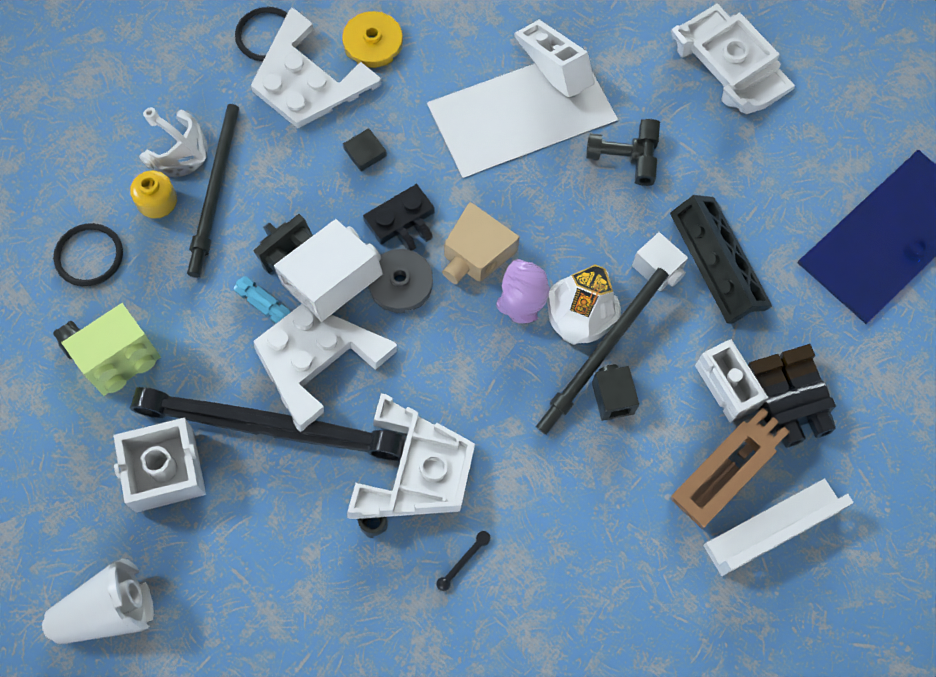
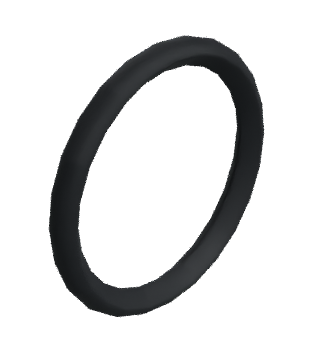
M260 7L245 14L240 19L235 30V41L241 52L253 60L263 61L266 57L265 55L255 54L244 46L241 38L242 29L245 23L256 15L275 13L286 18L288 14L286 11L276 7Z
M96 223L78 225L68 230L57 242L53 256L55 269L65 281L73 285L82 287L94 286L108 280L117 271L123 258V247L118 235L104 225ZM97 230L107 234L115 243L116 257L114 263L108 271L94 279L81 280L70 276L63 269L60 260L64 244L78 232Z

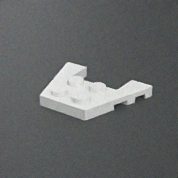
M292 7L251 84L252 92L296 128H300L332 111L333 107L345 101L351 102L359 98V94L371 88L373 91L381 85V78L360 62L340 83L334 80L296 49L313 31V23Z
M303 304L254 340V348L271 381H274L281 395L282 402L288 408L293 417V422L300 432L324 413V406L303 388L304 385L349 349L357 353L375 370L397 352V344L332 314L321 322Z
M381 393L373 426L407 434L396 480L392 491L355 483L347 511V518L361 519L460 512L475 443L439 423L434 425L418 416L419 412L410 407L405 409L394 403L392 397Z

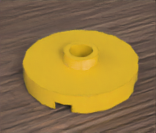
M368 11L360 13L348 21L343 29L342 42L345 53L350 59L352 58L354 61H357V64L361 62L368 68H378L388 65L397 54L399 55L402 50L403 34L399 23L392 16L383 12Z

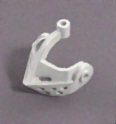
M147 108L143 112L145 119L151 126L158 125L178 141L168 152L160 155L149 150L142 152L139 157L146 167L162 172L167 177H181L195 172L204 163L208 152L207 140L199 123L191 114L184 110H179L176 113V119L188 128L185 134L182 135L176 128L162 119L154 108ZM194 156L193 159L178 162V159Z

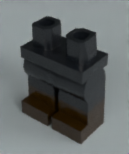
M811 344L784 351L780 356L779 354H774L751 361L748 364L768 396V399L759 408V411L762 408L768 411L764 418L766 423L773 417L779 421L770 433L775 434L783 427L790 431L781 440L786 448L798 445L806 439L801 425L809 423L815 438L829 435L836 429L831 414L836 404L833 398L830 397L828 388L822 381L813 361L815 353Z

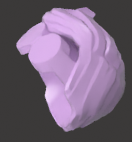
M521 259L512 261L504 274L502 282L503 292L496 302V307L501 313L508 315L513 322L527 324L538 319L537 313L545 305L550 291L545 271L532 262H526Z

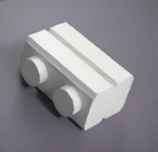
M732 339L705 351L697 361L696 369L719 406L724 408L723 413L730 423L758 410L768 399V396Z

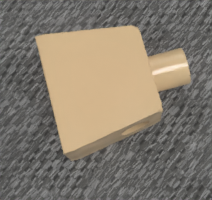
M469 202L445 241L444 256L450 263L442 273L453 284H458L466 273L479 282L483 281L518 251L520 236L475 204Z

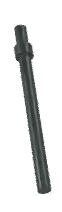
M228 104L197 233L192 237L189 248L192 254L187 275L194 278L200 277L204 257L209 254L212 241L209 239L239 113V107L235 104Z
M657 268L563 392H557L550 401L551 407L536 425L538 430L547 435L561 415H567L574 405L572 402L668 278L669 274L665 270Z

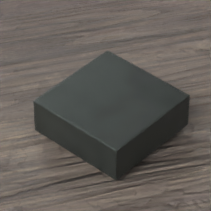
M370 128L343 143L344 150L360 172L387 156L386 149Z

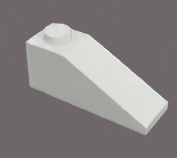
M537 20L514 33L516 40L552 86L568 98L580 94L584 89L595 84L588 52L541 20Z

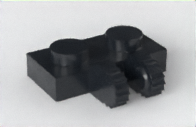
M415 184L364 214L363 220L380 245L397 236L407 250L413 251L416 249V245L407 229L414 226L425 242L433 239L432 233L424 219L434 214L435 211L434 206L418 184Z

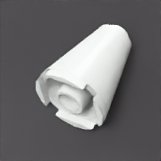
M120 559L111 563L45 612L42 622L45 636L56 644H66L136 633L148 629L149 625L146 623L153 620L154 616L153 601L147 583L139 584L134 575L139 573L140 570L128 559Z

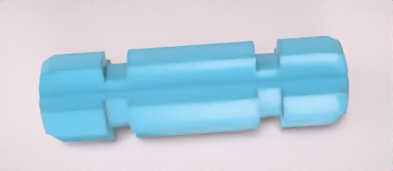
M243 276L237 280L234 291L242 298L248 297L246 301L266 317L271 315L270 320L275 324L291 313V310L284 304L279 306V301L259 285L255 287L256 283L249 277Z

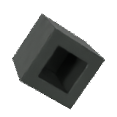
M612 364L600 368L599 372H596L594 375L592 386L601 421L634 415L640 404L629 366L619 368L618 365Z

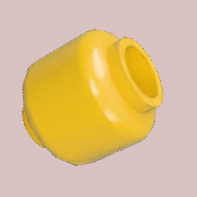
M156 170L145 171L133 179L130 186V195L140 213L155 219L167 216L174 210L177 204V193L169 177L164 173Z

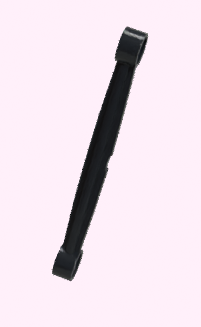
M137 387L135 389L130 410L147 417L164 418L166 415L179 419L185 418L188 421L255 435L264 434L277 439L363 451L373 457L389 461L401 460L406 441L403 435L391 431L374 430L370 433L316 420L300 432L296 428L291 415L172 397L162 391L147 387Z

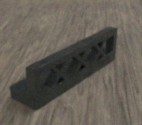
M692 195L670 212L727 324L737 322L750 312L766 311L772 307L769 298L714 197Z

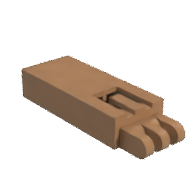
M764 408L748 423L743 421L670 497L701 529L777 452L774 448L790 432L783 427L777 432L776 436H773L770 431L779 422L774 417L765 426H762L759 422L768 413ZM745 442L746 445L737 455L744 460L753 450L756 453L739 469L736 463L732 462L728 457Z

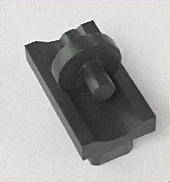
M298 214L288 223L284 222L277 229L271 223L266 224L263 228L268 236L260 241V245L253 251L261 261L263 269L270 274L272 271L276 272L274 265L313 235L306 220Z

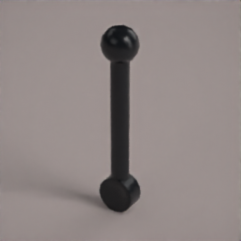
M480 531L476 536V542L445 577L437 580L436 586L440 591H447L450 588V581L478 549L489 544L490 534L488 532Z

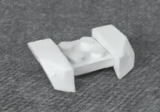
M717 3L682 25H677L671 30L672 37L677 42V50L680 56L683 58L694 53L724 86L721 101L729 107H736L745 114L760 111L795 88V85L779 69L781 63L778 61L780 54L741 13L730 17Z

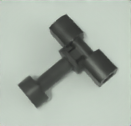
M642 119L638 138H633L632 144L602 141V134L589 133L586 158L599 160L600 154L630 157V163L636 164L635 184L652 186L656 180L657 158L653 156L654 149L657 148L659 142L660 121Z

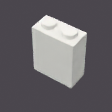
M336 219L274 265L282 285L321 322L383 275L379 263L381 256L377 249L370 243L367 245L363 243L352 227L348 226L346 228Z

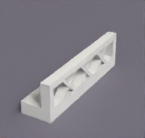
M824 478L706 542L703 546L721 576H724L841 512L854 502L848 494L837 498Z

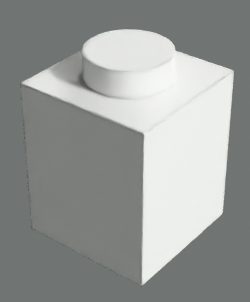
M658 232L637 251L632 267L647 280L650 279L658 267L665 270L669 276L658 289L662 291L668 284L673 287L683 278L686 273L683 268L688 257Z

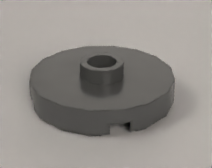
M394 249L381 254L379 263L383 275L368 286L374 302L384 310L394 313H405L406 310H415L421 307L430 297L433 288L432 269L426 259L417 252L407 249ZM403 275L406 279L402 282H397L395 277Z

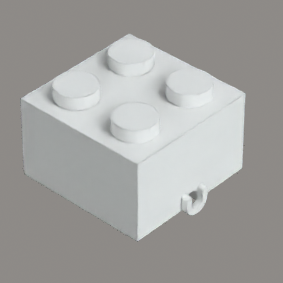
M185 418L113 435L118 463L114 464L115 474L118 479L121 478L125 504L136 513L206 495L194 430Z

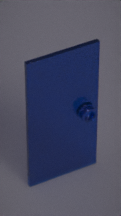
M920 150L915 151L797 262L865 324L874 318L936 257V164Z

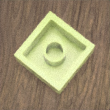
M123 303L61 342L83 375L103 396L119 391L125 386L127 380L138 373L147 372L155 365L157 360L162 358Z

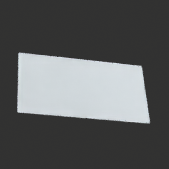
M536 64L427 102L463 178L618 120L594 74L595 84L584 89L580 94L568 98L552 86Z

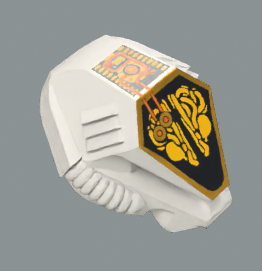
M592 265L559 280L549 291L547 306L550 323L554 330L562 337L563 341L573 345L590 343L600 339L610 331L621 316V306L618 297L614 295L608 271L601 266Z

